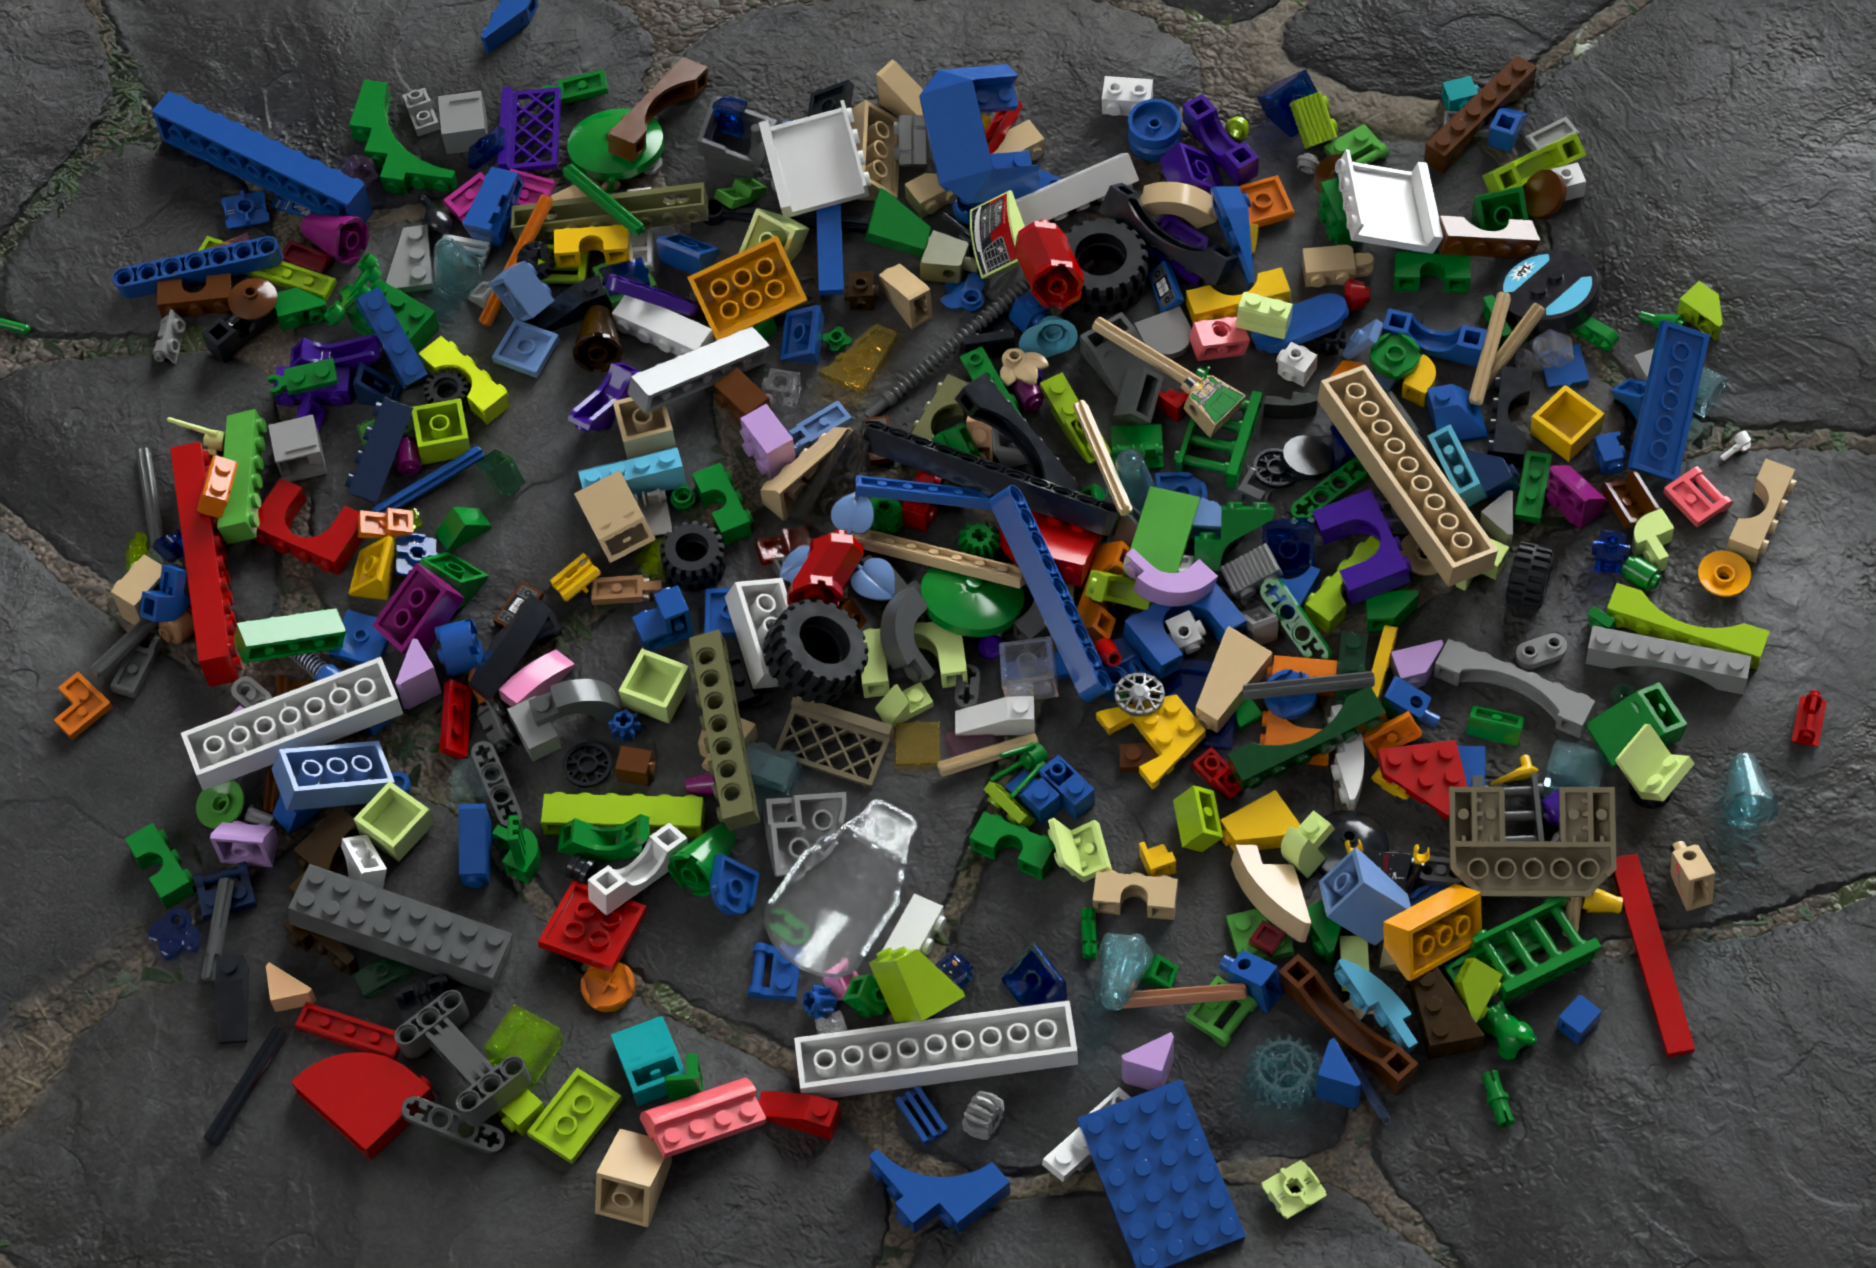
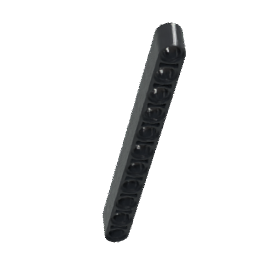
M867 420L863 424L859 448L866 452L989 494L990 496H995L1008 486L1015 485L1022 492L1030 510L1104 536H1114L1116 534L1120 513L1112 503L878 421Z

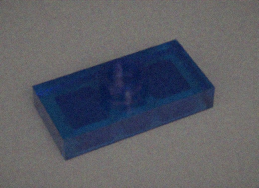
M497 126L469 147V168L477 170L505 149L504 128Z

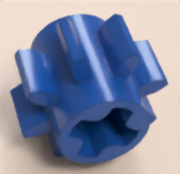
M626 708L624 711L614 712V721H608L609 729L612 730V738L618 737L623 743L631 739L636 740V731H642L641 723L638 722V714L634 713L632 715Z
M812 985V991L805 992L802 1004L809 1017L827 1019V1012H834L837 999L835 994L831 992V987Z

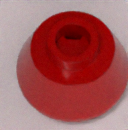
M1352 278L1344 282V299L1349 312L1364 308L1366 302H1370V287H1365L1364 282Z

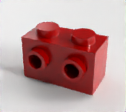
M920 470L914 482L945 485L944 479ZM904 501L901 508L903 525L927 533L931 522L937 516L939 504Z

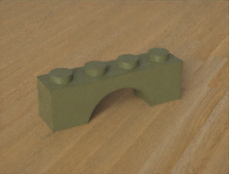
M948 374L943 382L938 383L935 396L932 401L926 403L923 415L920 420L914 422L911 433L932 440L934 437L933 432L940 423L951 418H964L966 412L955 401V397L969 382Z

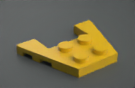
M1177 694L1164 697V702L1160 709L1148 716H1132L1122 711L1119 707L1096 712L1097 721L1109 735L1133 723L1159 755L1139 767L1140 775L1151 789L1156 788L1160 784L1161 778L1165 774L1168 775L1174 769V765L1182 757L1185 758L1206 736L1204 727ZM1149 702L1143 705L1145 710L1151 708ZM1135 704L1128 705L1129 708L1134 710L1137 706Z

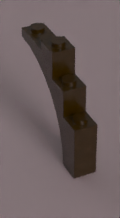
M340 806L293 849L297 858L295 863L304 872L288 886L292 895L291 901L309 864L336 873L339 864L345 856L341 848L342 838L360 836L354 818ZM289 920L283 924L288 934L286 939L295 948L300 946L308 952L313 947L321 956L326 954L330 957L332 965L338 971L343 972L345 970L351 976L360 969L355 957L340 941L291 925Z

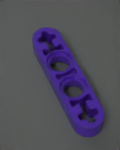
M609 274L605 285L606 288L691 317H696L700 306L699 303L613 274Z

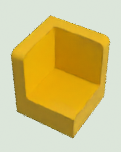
M1145 842L1139 843V856L1148 876H1168L1176 873V859L1173 852L1168 853L1164 844L1147 849Z

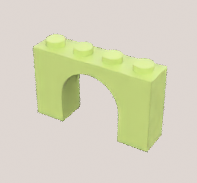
M934 622L916 623L914 626L917 648L928 650L937 658L940 666L942 688L955 687L956 675L960 674L963 682L965 681V684L968 685L962 635L949 632ZM880 629L863 630L866 638L864 642H867L869 652L867 653V665L861 675L864 698L885 696L890 691L888 680L889 663L882 648Z

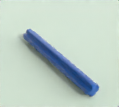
M479 446L473 447L373 507L372 512L386 513L387 508L401 509L484 459L485 456Z

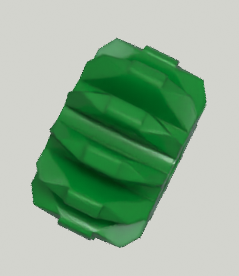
M977 519L974 526L966 523L965 530H960L958 548L962 553L993 560L995 554H999L1001 550L999 543L1000 534L996 525L990 527L988 521L979 524Z

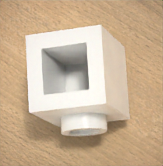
M1578 163L1550 169L1561 175L1564 179L1563 182L1567 188L1565 201L1584 196L1586 180Z

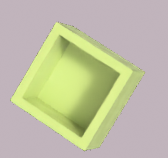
M641 649L619 689L622 706L670 723L692 682L689 666Z
M390 781L354 818L359 834H367L374 845L398 862L434 825L430 810Z

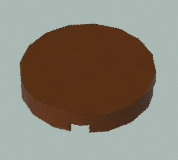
M1543 169L1528 179L1524 186L1528 214L1537 219H1547L1551 214H1556L1561 209L1567 194V188L1561 175L1552 170Z

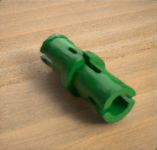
M1492 1070V1076L1490 1071L1483 1073L1481 1080L1488 1095L1486 1101L1488 1106L1492 1107L1497 1127L1503 1129V1123H1505L1506 1128L1514 1125L1515 1120L1508 1105L1509 1096L1503 1090L1498 1071Z

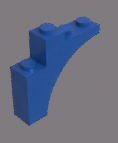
M878 1149L869 1155V1171L877 1181L881 1179L888 1186L886 1188L887 1192L896 1201L897 1214H895L897 1221L903 1228L909 1227L914 1234L938 1215L948 1228L953 1227L960 1233L1011 1193L1010 1181L993 1162L979 1170L964 1175L932 1177L913 1173L898 1166L885 1157Z

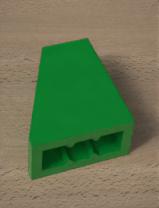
M880 188L876 196L865 241L921 257L929 242L931 227L889 192Z

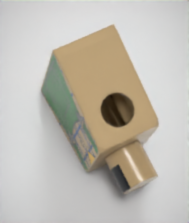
M1189 376L1180 387L1189 394L1184 406L1185 411L1210 438L1241 408L1245 398L1243 393L1214 376H1208L1201 384Z

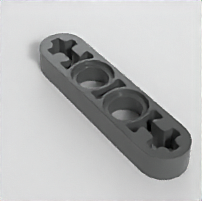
M486 741L476 743L471 750L473 763L499 825L504 828L508 827L505 810L509 809L511 815L519 816L522 826L523 817L495 748ZM482 751H485L488 756L489 763L486 765L480 755ZM490 771H497L500 774L499 778L495 781H489L485 777ZM498 793H507L509 798L505 802L495 801L494 798Z
M417 1096L407 1098L402 1104V1117L411 1124L487 1154H496L504 1146V1134L494 1126L484 1122L477 1126H472L474 1128L473 1135L464 1138L458 1133V1127L465 1123L460 1113ZM414 1103H417L419 1105L418 1109L425 1113L427 1107L431 1108L427 1123L422 1121L424 1115L416 1113L414 1117L410 1116V1110L406 1107H412ZM436 1113H443L447 1116L448 1123L444 1127H436L432 1123V1117ZM479 1128L484 1129L482 1136L490 1138L492 1134H495L497 1136L496 1141L500 1142L499 1145L494 1144L492 1148L488 1147V1141L483 1138L479 1139V1143L474 1142Z

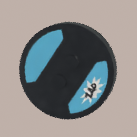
M1564 250L1536 251L1516 259L1505 268L1497 284V294L1499 292L1510 294L1511 301L1506 321L1512 326L1516 327L1533 303L1539 304L1546 310L1530 332L1534 334H1555L1579 326L1595 312L1600 299L1598 275L1593 265L1582 256Z

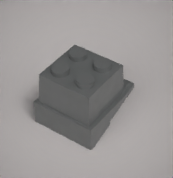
M713 95L697 139L699 155L704 156L707 170L754 178L757 167L762 168L767 154L759 122L768 120L771 127L777 125V120L743 108L741 104Z

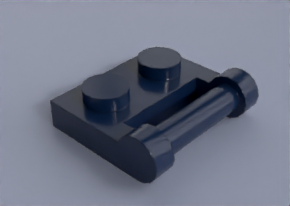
M246 861L238 863V866L214 873L193 875L205 921L212 919L217 888L206 890V885L217 883L220 878L232 879L239 876L242 878V881L234 884L229 914L257 907Z

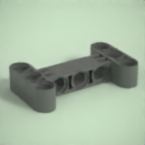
M448 990L399 1026L395 1031L394 1038L406 1058H417L431 1047L468 1086L457 1097L456 1106L467 1125L477 1126L527 1089L531 1083V1075L523 1059L519 1056H510L496 1067H493L458 1030V1027L468 1019L469 1009L460 992Z

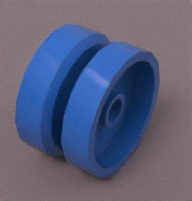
M1162 99L1143 100L1136 104L1129 112L1128 144L1136 157L1145 161L1159 162L1163 155L1181 142V116L1179 110L1172 103Z

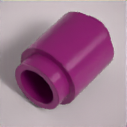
M1016 380L1010 385L1011 393H1013L1025 411H1035L1042 406L1045 396L1037 384L1030 385Z
M403 437L395 454L397 471L405 476H413L422 468L418 444L412 437Z

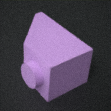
M1438 640L1391 652L1390 667L1394 677L1401 678L1417 689L1424 686L1435 669V663L1443 650V641Z

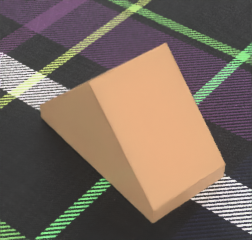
M270 962L266 965L270 1001L275 1012L303 1007L306 1002L314 1004L317 1001L312 988Z

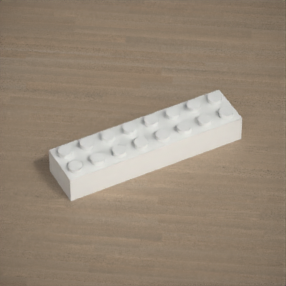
M379 657L182 732L181 735L196 776L204 791L274 764L279 749L321 746L402 715L403 712L383 660Z

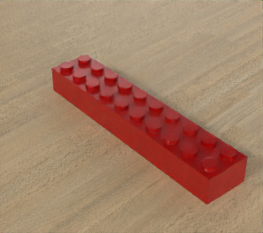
M199 441L170 447L198 660L209 687L233 683L239 679V671L243 670V664L233 641L234 627H236L237 621L234 611L232 612L231 610L234 600L232 592L228 588V584H231L229 570L225 567V563L228 562L226 549L222 545V542L225 540L217 529L218 518L197 511L207 470L211 463L208 450L204 451Z

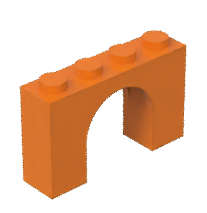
M1274 655L1273 665H1269L1267 669V681L1276 672L1285 669H1293V672L1298 673L1301 671L1309 677L1337 675L1338 661ZM1335 691L1319 692L1317 695L1334 697ZM1270 710L1263 711L1262 726L1267 728L1266 734H1261L1260 744L1285 745L1296 743L1313 736L1322 729L1299 727L1290 723L1287 719L1275 716ZM1320 753L1312 757L1306 764L1328 766L1329 753L1325 755Z

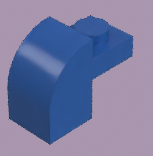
M162 565L159 590L142 591L139 616L153 622H169L179 618L186 611L190 603V595L184 593L186 570L172 565Z

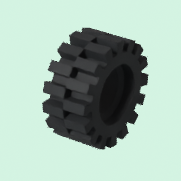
M444 369L439 370L440 375L434 372L432 374L433 379L427 378V384H424L423 387L427 404L461 398L463 411L466 410L465 405L469 406L467 398L470 392L466 377L464 375L461 376L459 371L456 370L453 373L452 369H448V373H445ZM452 388L457 390L453 396L448 398L438 396L444 389Z

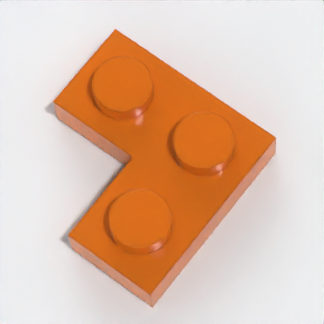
M76 672L58 687L60 693L72 705L56 717L54 722L71 740H74L113 707L110 701L85 677Z

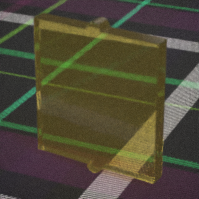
M916 720L915 723H896V766H916L920 768L923 765H937L940 761L939 722H920Z

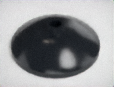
M1340 810L1324 816L1323 818L1331 823L1335 830L1318 847L1319 852L1326 859L1316 870L1325 876L1348 854L1345 847L1346 836L1354 838L1349 841L1350 848L1357 847L1358 839H1360L1363 850L1389 852V840L1384 828L1373 817L1360 811Z

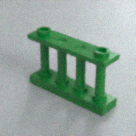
M1252 390L1250 400L1245 399V402L1243 401L1241 408L1238 410L1242 411V414L1245 415L1243 420L1238 422L1228 420L1221 427V429L1236 432V435H1238L1237 441L1232 440V443L1196 435L1198 424L1191 418L1181 450H1176L1173 465H1177V472H1183L1185 465L1223 473L1222 475L1226 477V487L1236 489L1262 408V392ZM1192 444L1229 452V455L1232 457L1230 462L1221 463L1191 456L1189 452Z
M1549 897L1542 905L1491 930L1483 929L1472 937L1469 948L1470 953L1482 948L1496 971L1503 974L1498 997L1504 1003L1598 957L1601 945L1596 937L1589 941L1582 940L1563 911L1566 909L1569 897ZM1553 915L1572 943V949L1564 953L1559 951L1540 921ZM1529 925L1549 955L1548 961L1542 964L1535 963L1515 931ZM1505 936L1525 966V972L1517 976L1511 974L1492 942Z

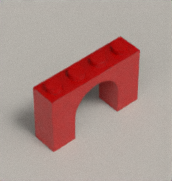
M280 478L258 509L260 524L257 527L256 538L253 539L259 544L264 545L266 543L273 546L282 554L289 553L303 563H312L326 573L332 572L340 575L364 539L358 537L359 511L344 506L333 524L324 533L315 537L297 536L289 531L290 525L305 504L306 498L302 487Z

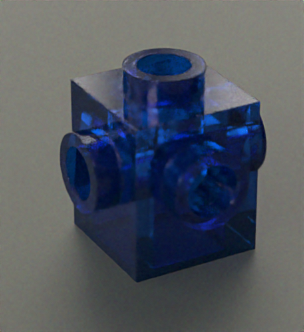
M1600 530L1599 540H1593L1591 555L1596 556L1594 570L1621 574L1623 560L1628 559L1630 545L1625 544L1626 534L1614 530Z

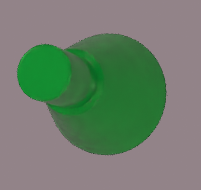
M1641 311L1638 317L1639 321L1652 324L1657 329L1659 328L1660 321L1663 320L1686 327L1683 315H1654Z

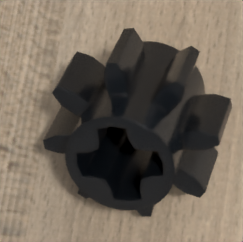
M1339 328L1316 338V349L1322 350L1325 356L1339 355L1340 348H1346L1345 331H1340Z

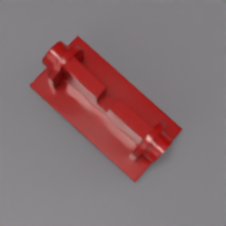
M1811 690L1806 696L1800 695L1791 742L1818 748L1827 701L1822 700L1819 691Z

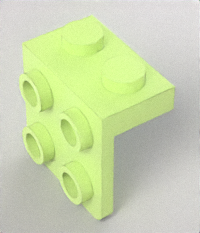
M1055 818L1048 820L1050 826L1048 835L1055 845L1056 852L1054 857L1059 867L1065 868L1072 876H1076L1083 882L1095 878L1096 871L1112 870L1100 824L1096 820L1073 830H1070Z

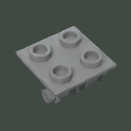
M658 488L656 491L647 492V496L642 491L641 498H638L637 493H634L635 500L654 537L665 535L667 532L672 533L665 490L660 491Z

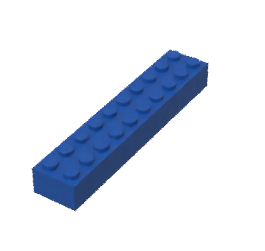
M168 91L152 110L162 141L272 194L294 202L312 211L314 214L356 216L363 219L364 224L373 214L366 186L360 179H353L339 169H332L324 165L318 159L313 160L299 150H292L280 141H273L259 131L254 132L240 122L235 123L221 113H214L202 104H195L181 94L176 95Z

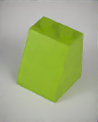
M900 947L892 950V948H887L876 954L878 958L869 962L895 1022L924 1021L965 997L964 992L918 949Z

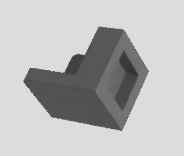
M1251 467L1238 488L1237 502H1242L1243 506H1253V502H1267L1273 492V488H1269L1256 480V469Z

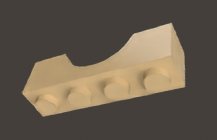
M1765 459L1757 476L1753 491L1762 500L1765 510L1752 518H1738L1729 538L1726 551L1734 552L1753 563H1756L1760 554L1765 555L1770 542L1766 539L1769 534L1774 535L1779 522L1775 519L1778 514L1783 515L1788 502L1785 500L1787 494L1792 495L1797 482L1793 480L1795 469Z

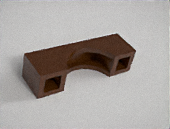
M1439 217L1443 239L1438 245L1440 254L1520 258L1535 252L1540 242L1532 220L1509 219L1506 228L1503 230L1486 231L1473 226L1464 217Z

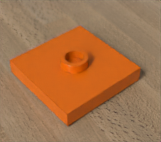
M1278 175L1239 186L1242 194L1246 193L1251 203V207L1248 208L1250 224H1257L1259 227H1263L1295 217L1294 209Z

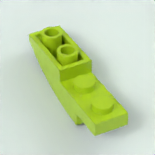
M1063 372L1040 382L1039 387L1051 406V413L1070 443L1088 465L1096 462L1073 408L1074 404L1078 403L1079 400ZM1102 437V439H1103V441H1104V443H1105V446H1106V448H1107V450H1108V453H1109V455H1111L1112 452H1111V450L1109 449L1108 445L1106 444L1104 438Z

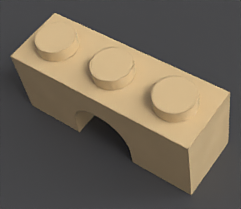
M1113 870L1096 871L1093 908L1095 913L1120 915L1122 903L1126 899L1139 897L1147 903V918L1174 920L1178 879L1167 875L1153 877L1145 876L1142 873L1121 874Z

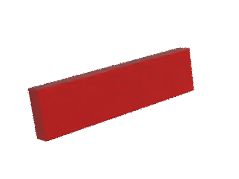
M308 1002L305 1003L295 1023L297 1030L368 1053L386 1056L395 1061L401 1051L394 1038L395 1030Z

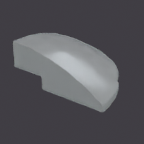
M846 792L794 795L791 798L765 799L763 801L764 827L775 877L790 875L807 868L830 849L835 842L834 839L839 828L844 822L847 803Z

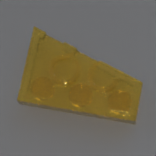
M874 324L854 341V345L845 353L841 352L837 355L835 361L828 367L824 366L819 371V377L864 394L897 341L898 332Z

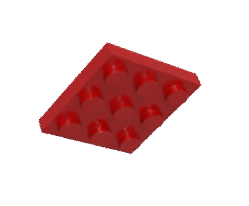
M573 881L540 936L538 947L613 973L645 917L647 906L628 900L610 914L605 915L589 900L588 885Z

